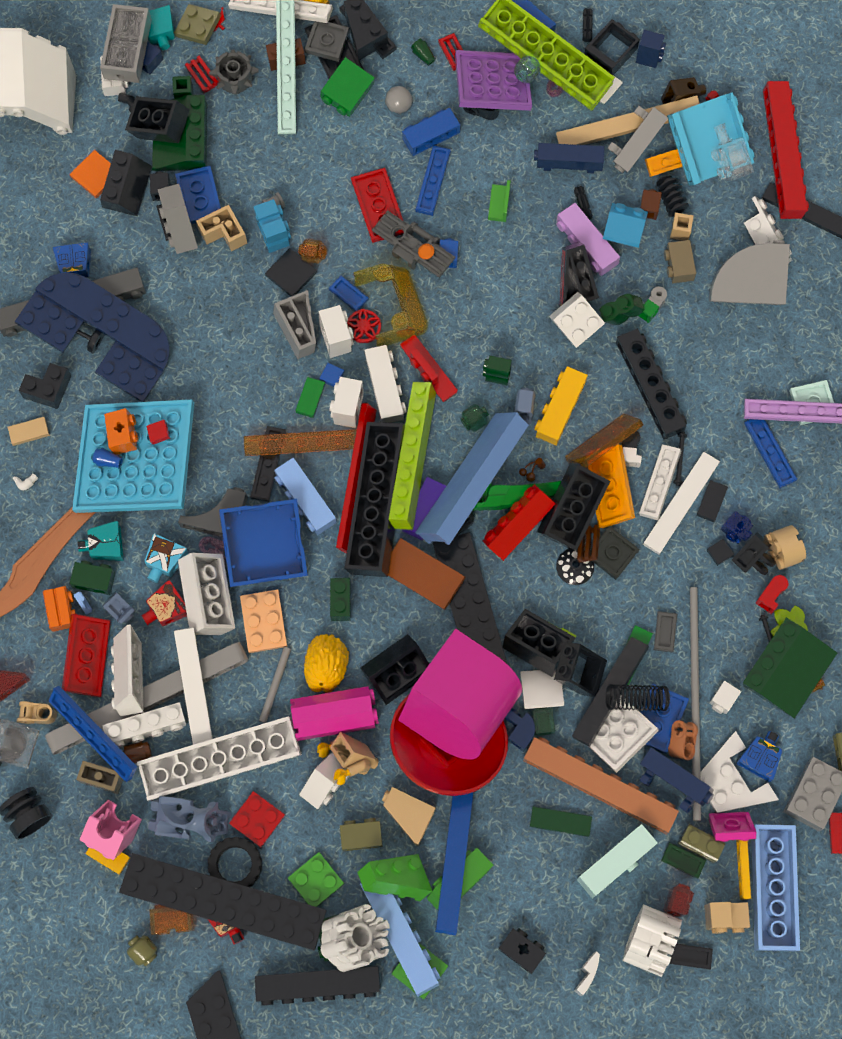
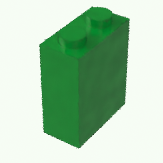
M345 57L321 90L320 97L325 104L333 105L337 108L336 110L341 115L350 117L374 85L375 77Z

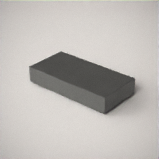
M657 612L653 650L674 652L676 613Z

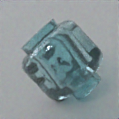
M531 56L521 58L514 67L516 78L523 83H531L541 71L539 61Z

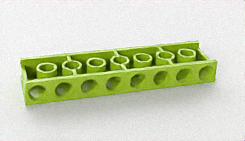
M496 0L479 21V28L518 57H525L524 61L591 111L613 84L615 78L613 75L512 0Z

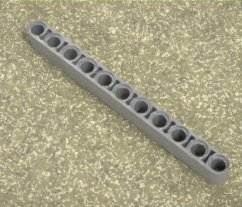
M240 642L225 647L200 660L203 683L248 662L249 659ZM180 670L143 687L144 712L184 693ZM111 702L87 715L104 732L102 725L142 713L120 716L117 710L113 709ZM70 723L45 735L53 755L86 741Z

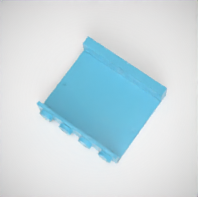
M733 92L667 115L689 186L754 163V152L749 147V136L744 131V120L738 111V100L733 95Z

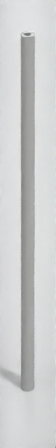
M691 587L692 722L698 728L695 755L692 758V775L701 780L698 588ZM697 802L693 804V821H701V805Z

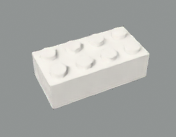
M190 553L179 559L178 564L189 628L194 627L195 635H223L235 629L223 554Z

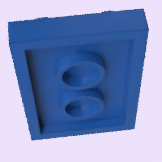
M211 166L175 174L191 224H195L196 220L221 209Z
M650 689V707H649L650 709L652 708V707H651V693H652L651 689ZM663 689L662 693H663V709H664L666 699H665V692H664V689ZM670 690V704L666 711H653L652 709L651 711L643 710L640 712L659 730L645 745L667 754L670 744L672 725L675 721L681 720L689 701L688 698Z

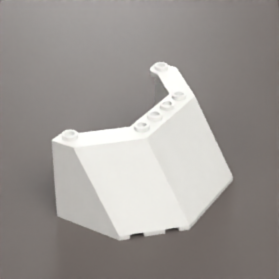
M0 28V117L5 115L24 116L53 128L57 134L65 135L72 133L77 75L67 49L61 45L53 46L50 40L41 36L33 37L28 35L29 31L23 28Z

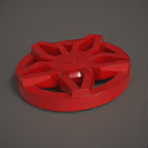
M360 309L352 313L348 318V328L350 326L355 329L353 334L354 341L369 343L379 336L381 321L374 312ZM378 325V330L375 333L373 327ZM364 334L369 337L368 339H360Z

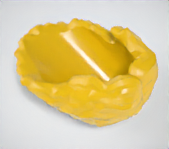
M333 634L317 635L308 645L304 663V675L308 687L313 692L323 691L329 693L344 679L349 660V651H347L341 639L335 638Z

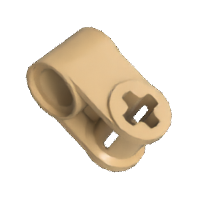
M19 702L21 707L19 718H17L18 723L51 724L57 718L56 710L48 704ZM50 710L49 716L43 719V712Z

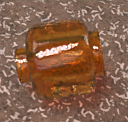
M308 238L299 245L298 253L303 261L318 264L326 258L327 247L321 240Z

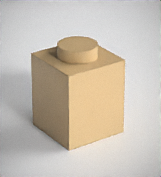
M675 213L670 239L689 240L694 215Z

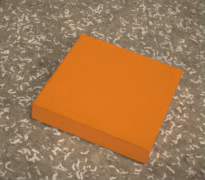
M94 150L69 175L97 199L103 192L111 163Z

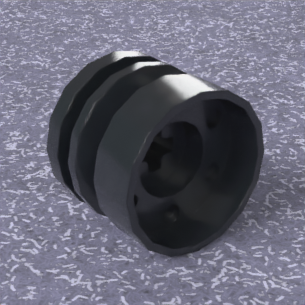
M34 787L26 788L14 794L0 806V815L4 816L3 820L6 823L14 821L9 829L17 840L33 834L47 824L53 816L45 804L37 806L42 798L36 795L37 791Z

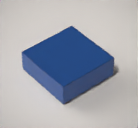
M327 363L319 379L334 387L335 383H339V379L343 377L345 371Z

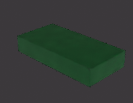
M669 842L661 862L698 879L706 859Z

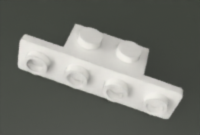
M754 196L752 200L759 214L747 220L744 224L755 245L773 243V240L784 239L779 229L776 230L774 226L776 222L771 214L768 215L766 211L768 207L765 201ZM789 248V262L792 261V258H791V256H790V255L792 254V252H791L790 248Z

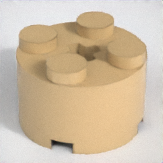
M793 525L764 535V539L772 545L767 554L774 558L779 570L804 561L803 559H806L804 543L802 540H798L796 535L799 532Z

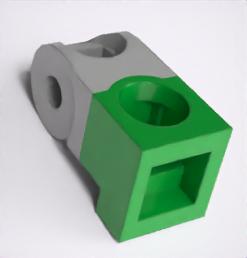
M659 286L653 288L649 299L643 304L645 310L638 316L647 323H650L664 305L667 291Z

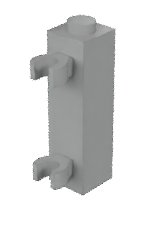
M640 106L636 108L634 113L641 117L643 122L623 149L613 142L608 146L607 149L617 155L613 163L616 164L614 167L621 173L624 171L629 172L667 121L668 117L655 107L649 113Z

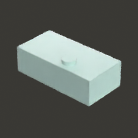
M641 824L579 876L577 881L593 899L624 871L628 870L630 873L639 864L636 861L653 848L657 841Z

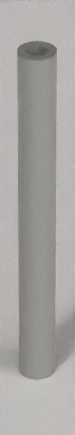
M288 647L283 648L259 718L260 722L266 723L291 652V649Z

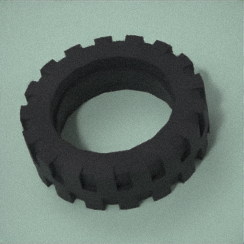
M229 837L218 842L208 857L207 868L210 876L226 880L219 872V859L228 849L241 848L248 852L251 857L252 866L247 877L233 883L252 887L259 879L262 871V858L255 845L247 839L240 837Z

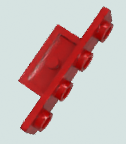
M416 335L411 336L400 344L402 350L409 357L411 365L419 370L424 382L432 383L436 394L442 402H445L458 392L457 388Z

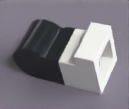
M629 429L625 432L622 448L626 466L639 468L642 456L636 454L641 437L640 433L635 429Z

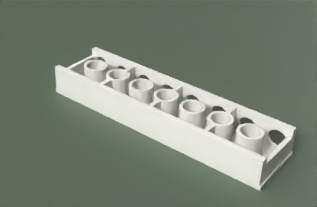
M284 717L138 761L137 765L142 777L147 801L302 755L296 740L291 717Z

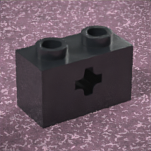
M513 928L498 950L532 974L546 955L543 951L545 947L537 941L533 943L527 939L528 934L520 928L517 930ZM525 944L528 946L526 950L529 953H523L521 955L519 954L520 949L518 948V946H523Z

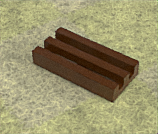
M598 524L594 525L593 528L588 526L578 547L577 560L579 563L598 560L600 536ZM591 533H593L592 556H590Z

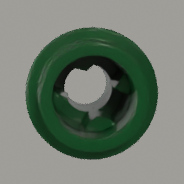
M422 38L412 44V53L429 66L436 60L427 42L423 41Z

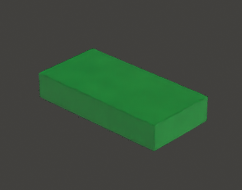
M307 377L295 410L296 413L314 418L325 382Z

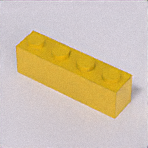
M568 366L565 372H560L557 379L559 385L557 388L553 387L550 394L552 400L550 404H545L542 411L544 417L542 421L538 420L534 430L537 431V438L557 446L587 381V374Z

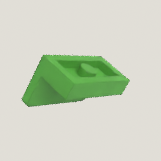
M507 180L506 186L492 184L488 220L506 222L511 180Z

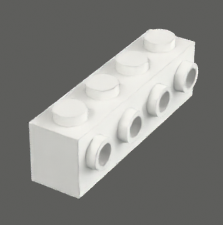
M179 702L102 725L104 733L121 748L130 742L137 743L150 736H161L164 732L170 730L172 732L181 730L183 726H186V722Z

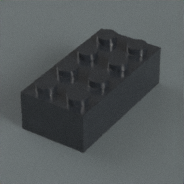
M570 463L552 499L556 504L544 516L537 533L568 549L577 551L610 481L579 464Z

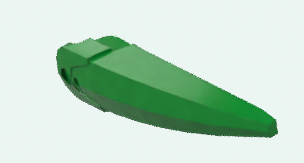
M561 481L536 483L535 485L552 499ZM489 484L473 510L509 509L534 484Z

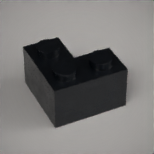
M50 363L43 379L25 374L19 388V393L24 399L58 409L71 379V374L67 368Z

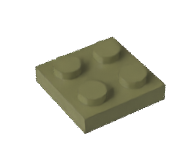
M188 4L174 34L178 38L207 45L221 15L218 11Z

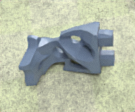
M159 796L158 800L151 801V810L157 811V818L150 819L148 829L154 831V835L191 839V830L202 835L206 841L214 842L216 836L228 834L227 822L232 812L219 810L218 802H211L206 808H197L193 806L192 800ZM179 804L182 806L180 811L177 810ZM193 814L192 820L188 822L187 819ZM178 827H179V828H182V829H183V832L180 833V832L176 831V829H177Z

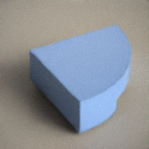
M81 592L74 594L85 614L91 613L92 608Z

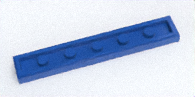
M60 686L55 687L49 702L125 782L130 781L137 766Z

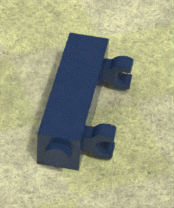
M538 143V150H534V161H537V168H544L543 171L570 169L587 170V173L594 174V171L603 170L604 146Z
M653 748L649 749L640 763L647 771L639 781L649 787L656 775L685 794L687 797L679 808L686 813L690 812L695 802L704 806L705 803L709 804L714 796V789Z

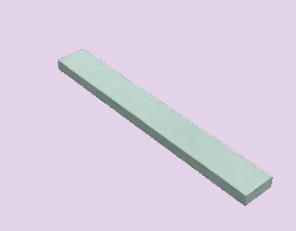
M276 0L278 135L296 134L295 0Z

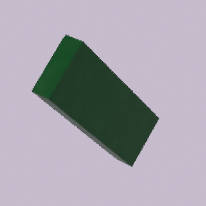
M533 806L529 827L589 837L592 816Z

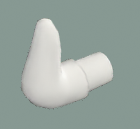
M32 474L24 481L16 476L13 477L17 487L23 491L33 486V483L38 479L35 474Z

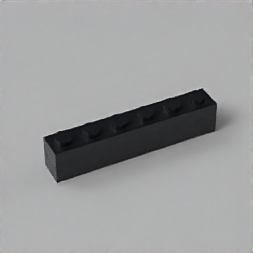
M378 966L356 968L346 972H341L337 969L255 976L256 1002H261V1006L274 1005L273 1001L282 1000V1004L294 1003V999L302 998V1002H314V997H323V1001L335 1000V996L343 995V999L356 998V994L363 993L364 997H376V992H380Z

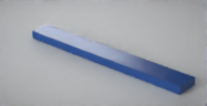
M473 792L452 796L435 932L455 936L457 934Z

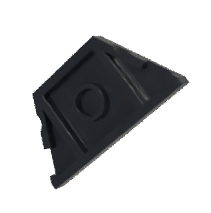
M219 970L186 1002L197 1039H241L222 973Z

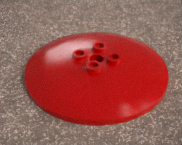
M408 696L400 703L390 726V744L397 764L414 783L433 793L458 796L469 794L485 787L499 773L508 751V735L504 721L477 758L463 759L443 751L398 721Z

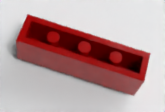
M534 484L524 492V496L511 506V510L499 519L498 524L493 530L486 533L482 541L504 561L556 503Z

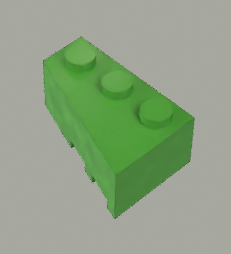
M478 848L473 852L470 850L466 852L461 898L494 866ZM442 876L434 882L435 888L427 897L428 901L437 910Z
M419 854L370 861L357 872L363 889L367 892L383 895L394 894L398 895L399 898H414L415 901H421L432 892Z

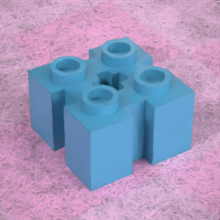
M273 199L253 206L256 221L268 252L271 253L290 246L288 240L291 239L290 229L287 221H284L280 204L276 205Z

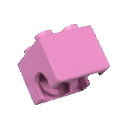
M107 800L88 818L80 841L85 843L87 847L102 853L105 858L114 860L132 843L142 819L132 814L128 821H121L115 814L117 804Z

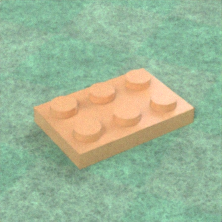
M279 590L240 596L248 653L287 647Z

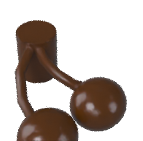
M537 458L536 461L530 462L525 466L527 468L535 463L532 472L527 473L526 469L521 468L519 474L521 476L526 475V480L533 482L536 478L533 473L535 466L537 465L540 469L546 466L542 458Z

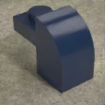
M511 708L505 720L516 728L508 737V741L524 752L533 739L535 724L528 713L521 718V714Z

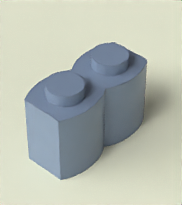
M522 388L517 391L514 412H518L519 416L530 425L532 423L536 393L530 388Z

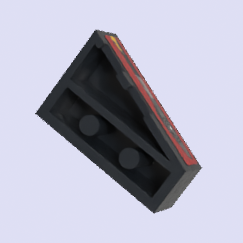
M581 242L562 247L560 306L577 292L587 302L599 298L586 248Z

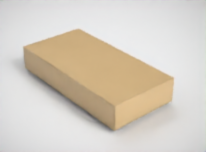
M45 417L8 427L13 446L50 436Z

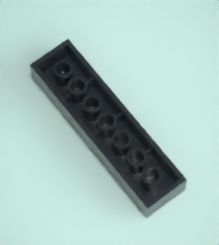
M367 422L345 561V569L351 575L388 577L395 532L394 527L389 521V514L405 429L403 423Z

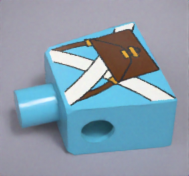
M154 533L144 562L147 567L151 568L147 578L158 583L162 574L172 577L179 568L178 560L189 554L187 548Z

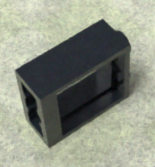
M611 19L585 47L584 54L611 75H614L638 49L640 39L636 34L626 30L621 23ZM610 34L629 47L616 62L597 49Z
M565 642L554 680L580 695L595 697L601 684L607 660L581 644ZM580 656L586 660L580 683L578 684L572 680L578 657Z

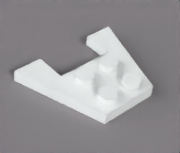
M736 731L700 772L701 781L714 789V796L710 804L716 813L779 800L769 783L751 792L730 758L746 749Z

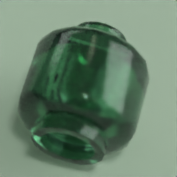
M473 404L461 414L462 418L460 420L467 431L476 432L488 423L487 416H489V413L484 406L479 407V405Z

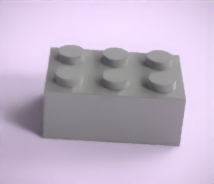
M815 757L810 758L783 813L819 832L823 830L842 793V771Z

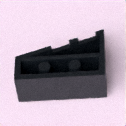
M345 0L344 13L356 49L357 58L360 61L388 44V32L364 0Z

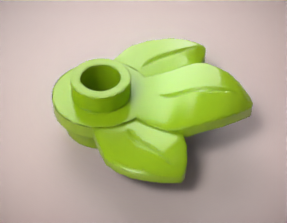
M794 606L790 612L785 609L774 611V617L778 625L771 630L773 636L786 617L808 631V627L804 623L805 614L799 607Z

